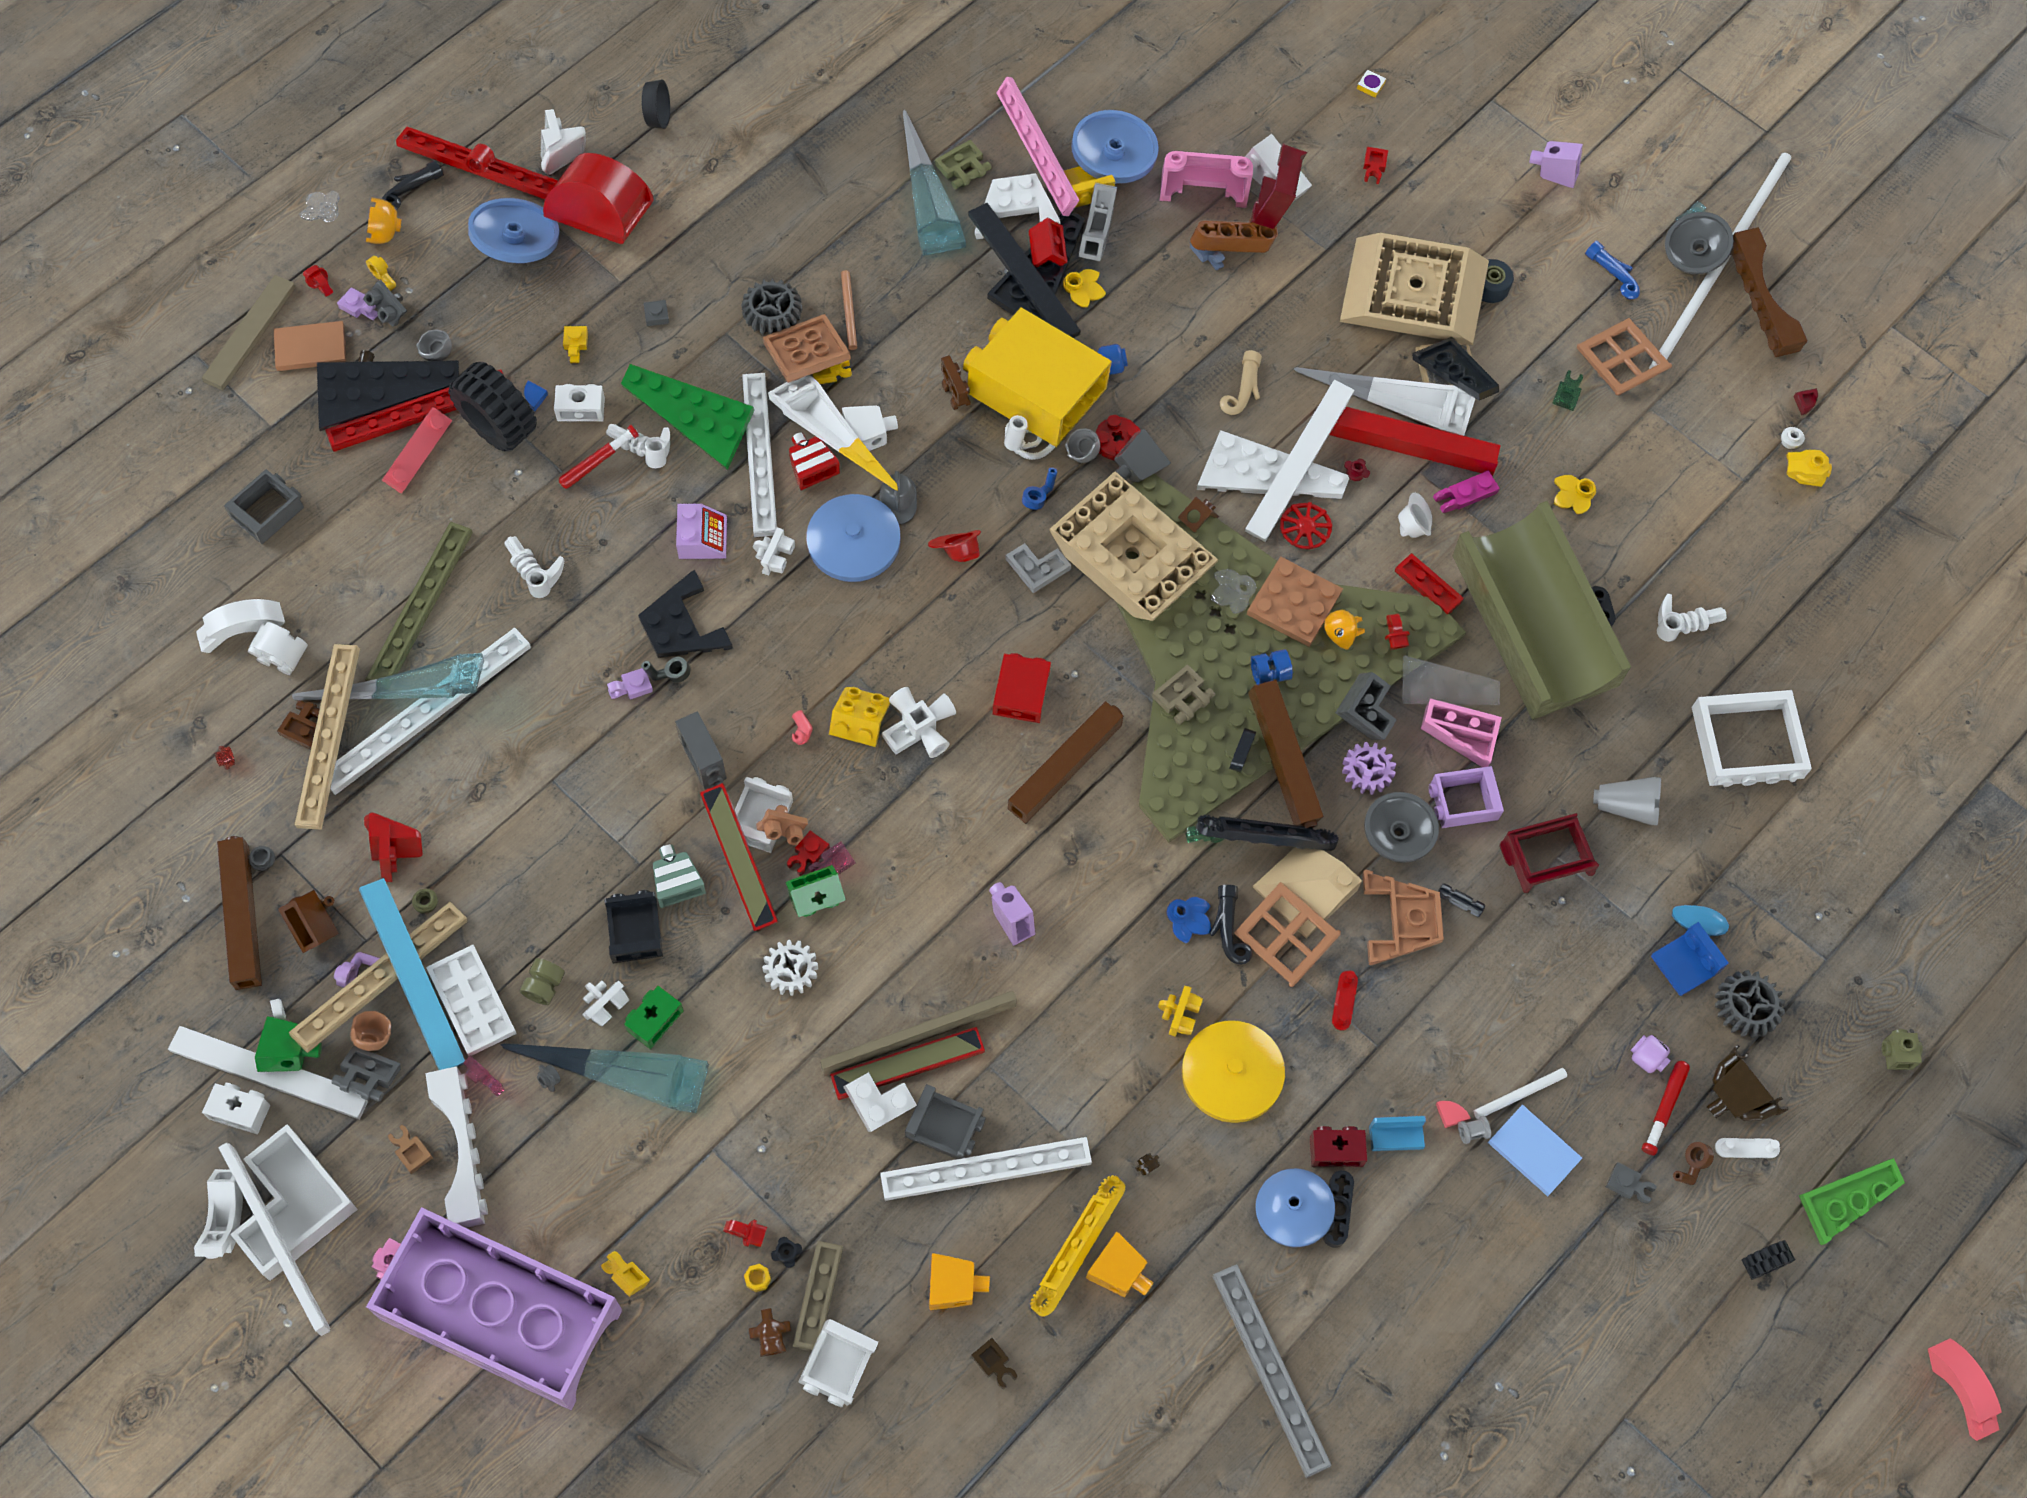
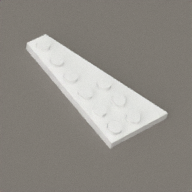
M1220 430L1197 485V490L1211 488L1226 492L1227 489L1240 490L1241 493L1266 494L1290 454ZM1312 463L1293 496L1310 494L1314 497L1342 499L1349 477L1347 474Z

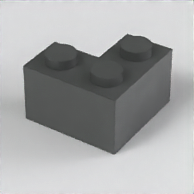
M1373 672L1360 673L1335 712L1370 740H1385L1397 720L1379 707L1391 686Z

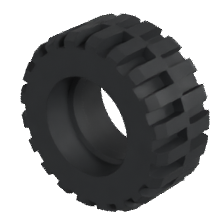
M475 362L450 383L448 394H450V399L454 403L455 408L460 412L462 418L468 422V425L496 449L504 452L512 451L536 429L537 418L534 416V411L530 408L528 401L515 388L513 383L505 378L500 371L495 370L493 366L487 365L485 362Z

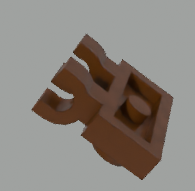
M950 355L942 357L941 371L944 375L942 387L945 392L951 390L953 394L950 400L953 410L965 404L966 406L971 405L967 395L970 393L967 382L965 380L962 381L960 377L959 365L957 362L953 363Z

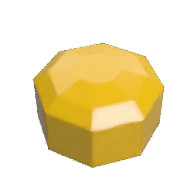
M761 1264L749 1266L744 1274L747 1288L754 1292L766 1290L771 1282L768 1268Z

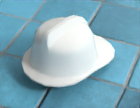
M1412 493L1409 497L1408 505L1398 515L1400 534L1403 537L1409 535L1412 538H1417L1424 534L1430 536L1432 526L1431 510L1420 494Z

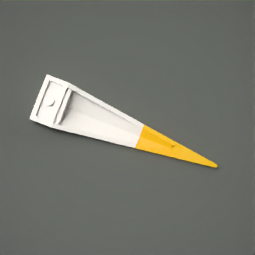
M808 375L789 383L786 382L768 392L769 399L783 411L784 415L898 491L897 483L862 443L819 382L812 376Z

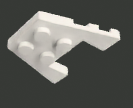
M1036 173L992 180L985 203L988 202L998 218L1039 212L1040 222L1048 217L1061 224ZM976 227V239H983L984 237Z

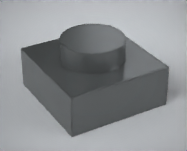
M666 300L643 303L647 326L669 324Z

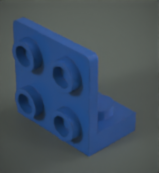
M1699 922L1690 926L1684 935L1651 955L1679 996L1686 994L1716 976L1729 964Z

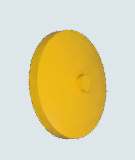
M1241 1021L1217 1022L1201 1030L1189 1043L1182 1062V1080L1191 1101L1208 1116L1224 1122H1246L1263 1115L1278 1099L1285 1079L1283 1057L1273 1039L1258 1027Z

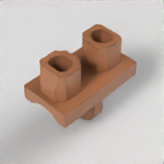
M778 805L775 810L768 809L764 818L756 826L757 830L765 832L767 839L776 840L780 836H784L787 838L788 844L798 845L803 838V830L808 825L807 818L788 814L786 806Z

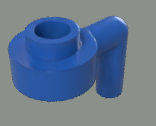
M1048 469L1045 485L1041 488L1032 486L1024 490L1022 496L1024 506L1033 510L1041 509L1044 506L1046 495L1054 488L1057 469Z

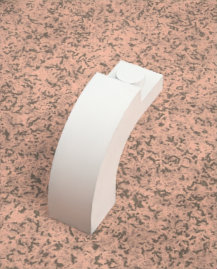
M264 599L242 600L226 604L206 614L203 617L204 625L196 633L201 652L210 653L233 635L244 632H258L263 622H270L281 626L285 623L280 602Z
M215 1169L207 1181L208 1216L205 1229L194 1246L195 1257H206L208 1259L223 1257L224 1253H231L236 1241L230 1234L240 1227L243 1193L230 1170Z

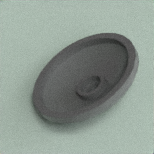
M1709 212L1690 213L1678 219L1669 229L1665 239V251L1671 264L1680 271L1689 274H1703L1717 269L1728 259L1733 248V233L1729 224L1720 216ZM1703 248V251L1697 252L1696 249Z
M1393 792L1381 796L1370 806L1365 817L1364 830L1369 844L1384 858L1395 862H1413L1423 858L1432 850L1438 838L1439 824L1433 809L1423 799L1410 793ZM1395 831H1400L1402 836H1397Z

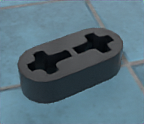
M1244 728L1229 769L1241 773L1253 744L1256 731Z

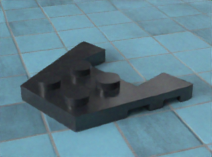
M695 570L687 574L638 615L639 621L657 658L688 655V652L696 651L706 653L712 652L714 649H733L724 627L700 636L682 601L704 591Z

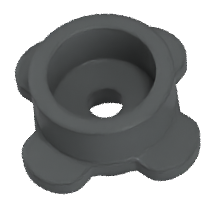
M541 1064L538 1066L540 1071L537 1073V1080L543 1088L546 1089L548 1087L551 1092H554V1086L561 1081L560 1076L552 1065L544 1067Z

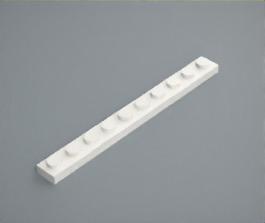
M514 627L338 759L330 788L334 795L338 794L531 648L530 643Z

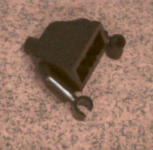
M1736 1045L1729 1055L1718 1064L1712 1079L1714 1084L1712 1089L1719 1098L1706 1106L1716 1119L1728 1110L1735 1119L1740 1118L1743 1121H1762L1788 1111V1107L1781 1109L1778 1105V1102L1783 1100V1098L1778 1097L1774 1100L1744 1062L1748 1053L1744 1056L1737 1054L1736 1051L1740 1047L1739 1045Z

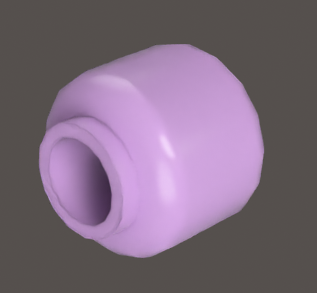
M1643 1035L1630 1050L1633 1052L1632 1060L1647 1073H1653L1656 1069L1661 1072L1671 1061L1667 1058L1670 1053L1669 1047L1654 1035L1648 1037Z

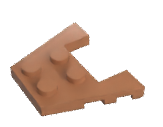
M1363 871L1364 894L1390 895L1393 940L1368 941L1369 965L1381 963L1442 943L1444 937L1440 892L1411 883L1398 882L1386 875L1382 877L1373 874V871Z

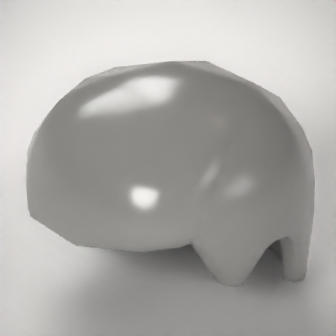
M435 329L424 333L416 346L419 355L427 361H442L451 353L452 342L445 331Z
M1088 428L1075 430L1070 434L1065 443L1067 456L1079 463H1086L1095 459L1100 450L1098 435Z

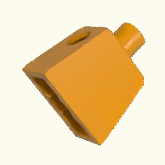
M1118 1232L1111 1238L1086 1276L1089 1281L1122 1297H1125L1132 1287L1145 1296L1154 1284V1282L1142 1274L1148 1262Z
M932 1253L929 1310L972 1305L973 1292H989L990 1276L974 1275V1262Z

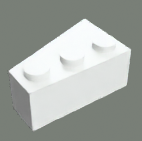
M1272 134L1255 145L1245 156L1251 160L1253 164L1252 177L1260 185L1264 176L1276 180L1279 166L1277 162L1281 145ZM1301 171L1294 201L1305 194L1312 186Z

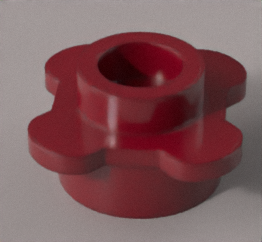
M1359 458L1356 461L1351 462L1348 460L1345 462L1344 467L1347 469L1346 474L1350 480L1361 481L1363 478L1369 477L1370 471L1367 470L1364 459Z

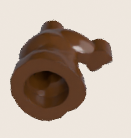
M771 1308L761 1310L762 1322L757 1327L749 1328L750 1339L759 1338L760 1357L786 1352L782 1333L791 1331L790 1321L779 1322L773 1319Z

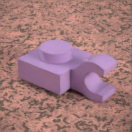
M352 287L337 302L341 310L356 318L361 313L371 320L378 316L377 311L374 310L376 305L368 306L363 300L365 295Z
M642 668L621 675L622 682L613 681L607 684L611 699L628 694L629 699H633L653 692L647 673Z

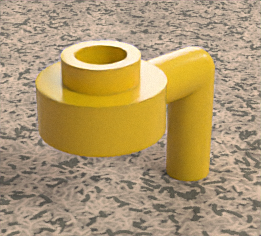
M373 255L366 260L368 269L377 279H381L390 291L396 288L395 281L388 274V265L382 257L378 258Z

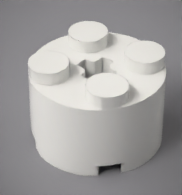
M263 622L251 642L248 652L256 656V660L269 667L272 663L278 666L277 669L290 675L308 645L298 636L294 640V637L289 634L288 630L270 622Z

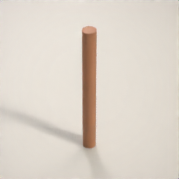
M845 270L841 272L848 349L856 350L857 339L850 272Z

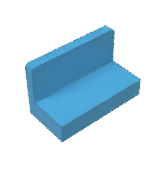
M1426 1117L1374 1118L1369 1125L1372 1151L1424 1149L1423 1125L1426 1122Z

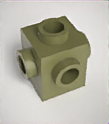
M1905 1029L1892 1031L1883 1040L1881 1050L1883 1056L1886 1057L1887 1069L1913 1070L1922 1063L1923 1047L1922 1043L1918 1040V1033H1908Z

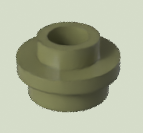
M420 889L412 898V905L419 913H429L438 904V897L431 889ZM424 899L430 900L426 905L421 904Z

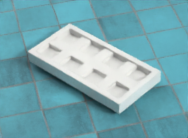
M474 945L426 967L469 1057L517 1034Z

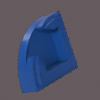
M529 380L524 388L525 399L528 401L530 408L536 411L548 396L547 390Z

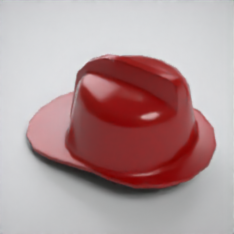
M975 530L967 533L940 536L929 541L928 546L931 548H944L948 556L954 561H970L980 556L977 536L980 535L981 531Z

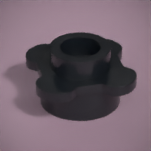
M781 1237L778 1240L776 1250L771 1253V1258L775 1262L780 1261L784 1263L786 1268H792L795 1266L797 1255L802 1253V1246L799 1243L794 1244L787 1237ZM785 1250L789 1251L788 1255L784 1254Z

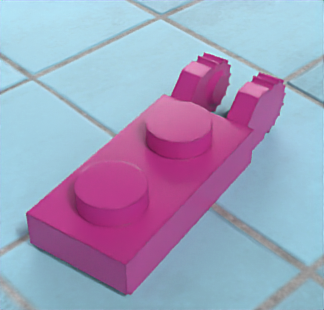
M1486 471L1438 491L1434 494L1433 498L1437 502L1451 497L1452 500L1447 501L1440 507L1442 513H1446L1455 509L1459 510L1493 496L1499 492L1500 488L1490 472Z

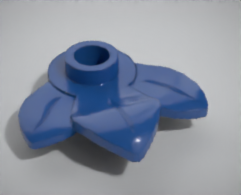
M1191 897L1186 901L1176 899L1168 905L1167 916L1173 922V933L1180 941L1188 943L1192 933L1198 935L1210 933L1211 923L1205 915L1210 908V904L1204 899ZM1177 907L1181 908L1183 915L1177 913Z

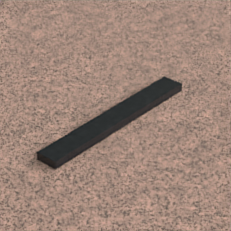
M988 202L968 211L969 218L1042 319L1072 338L1079 336L1081 333L1079 327Z

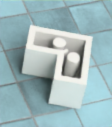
M869 1072L843 1086L868 1132H872L917 1106L905 1083H901L881 1095Z

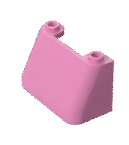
M1183 151L1169 152L1165 157L1162 168L1160 201L1171 202V197L1175 192L1178 191V193L1182 194L1183 185L1226 188L1225 197H1233L1236 202L1235 207L1246 208L1253 176V164L1250 159L1242 156Z

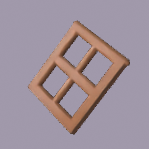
M1630 318L1577 345L1579 352L1612 388L1615 395L1618 396L1672 367V364L1666 360ZM1627 330L1639 344L1623 351L1612 338ZM1606 341L1617 353V356L1602 363L1591 349ZM1646 351L1657 365L1642 373L1631 358ZM1624 362L1636 376L1621 384L1609 370Z
M1280 882L1234 932V935L1243 943L1248 944L1253 952L1289 982L1290 987H1294L1341 935V931H1336ZM1281 897L1300 912L1286 928L1268 913ZM1262 917L1280 932V935L1267 949L1249 934ZM1307 920L1312 922L1326 935L1312 951L1294 936ZM1288 940L1307 956L1293 972L1275 957Z

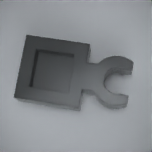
M1619 1162L1615 1164L1605 1186L1628 1199L1634 1193L1638 1200L1645 1204H1648L1652 1198L1644 1194V1189L1653 1192L1657 1188L1651 1182H1640L1639 1179L1642 1174Z

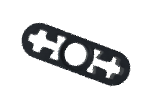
M1344 1170L1336 1171L1329 1180V1188L1334 1195H1337L1339 1192V1184L1335 1183V1181H1338L1340 1177L1344 1178V1183L1348 1184L1343 1188L1342 1196H1333L1334 1202L1342 1203L1345 1206L1346 1212L1344 1215L1334 1216V1222L1323 1236L1324 1242L1332 1248L1342 1246L1347 1240L1349 1232L1354 1179L1349 1172ZM1344 1221V1224L1340 1223L1338 1225V1234H1341L1342 1237L1334 1241L1333 1236L1329 1235V1233L1333 1231L1335 1222Z

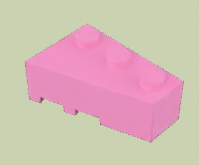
M1430 699L1425 709L1421 729L1479 766L1488 767L1492 760L1502 717Z

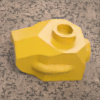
M1821 450L1787 453L1788 477L1795 479L1799 484L1823 486L1826 478L1831 474L1832 464L1829 463V458Z

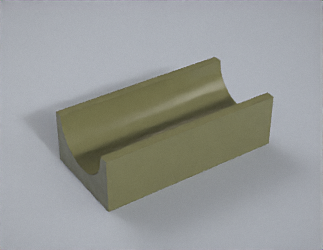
M1548 501L1538 504L1536 509L1527 517L1497 533L1483 537H1472L1469 531L1460 534L1452 556L1532 720L1621 685L1631 665Z

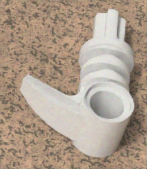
M610 424L606 434L617 439L627 430ZM663 428L660 438H649L639 433V437H633L623 444L621 448L637 453L638 456H645V462L649 467L661 468L666 464V457L670 450L669 428Z
M508 537L505 541V546L512 555L510 562L521 573V577L526 580L531 595L536 598L547 596L562 573L564 558L559 556L548 570H543L537 564L536 559L533 558L534 555L530 549H524L517 537ZM542 581L541 584L534 585L536 582Z
M1667 594L1659 609L1657 634L1659 638L1669 642L1675 640L1681 631L1684 634H1688L1690 631L1696 632L1698 629L1705 631L1708 629L1709 624L1725 621L1727 618L1726 611L1721 607L1707 611L1700 607L1696 608L1695 611H1688L1687 614L1672 612V595Z

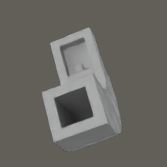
M1095 183L1089 218L1082 236L1079 257L1101 261L1111 226L1117 187Z

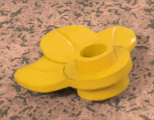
M1085 269L1080 273L1071 272L1063 280V288L1070 293L1071 300L1080 307L1087 308L1090 300H1099L1106 295L1105 290L1096 282L1100 274L1098 271Z
M1563 475L1554 479L1555 484L1561 490L1554 499L1556 506L1566 509L1573 507L1577 515L1585 513L1590 508L1591 499L1596 494V486L1592 480L1587 478L1578 480L1572 475Z

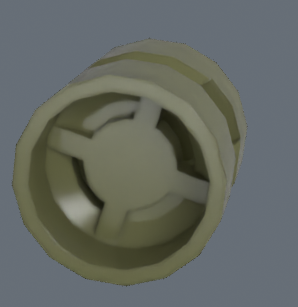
M536 958L529 970L531 977L525 978L519 992L536 1003L550 1005L556 993L553 988L560 985L565 971L550 961Z

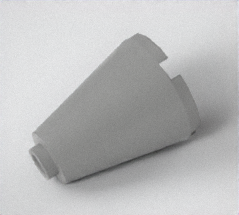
M1651 777L1602 784L1599 786V790L1594 789L1593 804H1598V809L1649 825H1658L1661 778Z

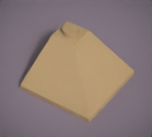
M1295 847L1255 883L1253 888L1265 899L1281 882L1326 921L1358 891L1362 880L1343 862L1323 850L1299 849ZM1283 897L1273 905L1289 923L1300 913ZM1307 920L1298 931L1307 939L1317 927Z

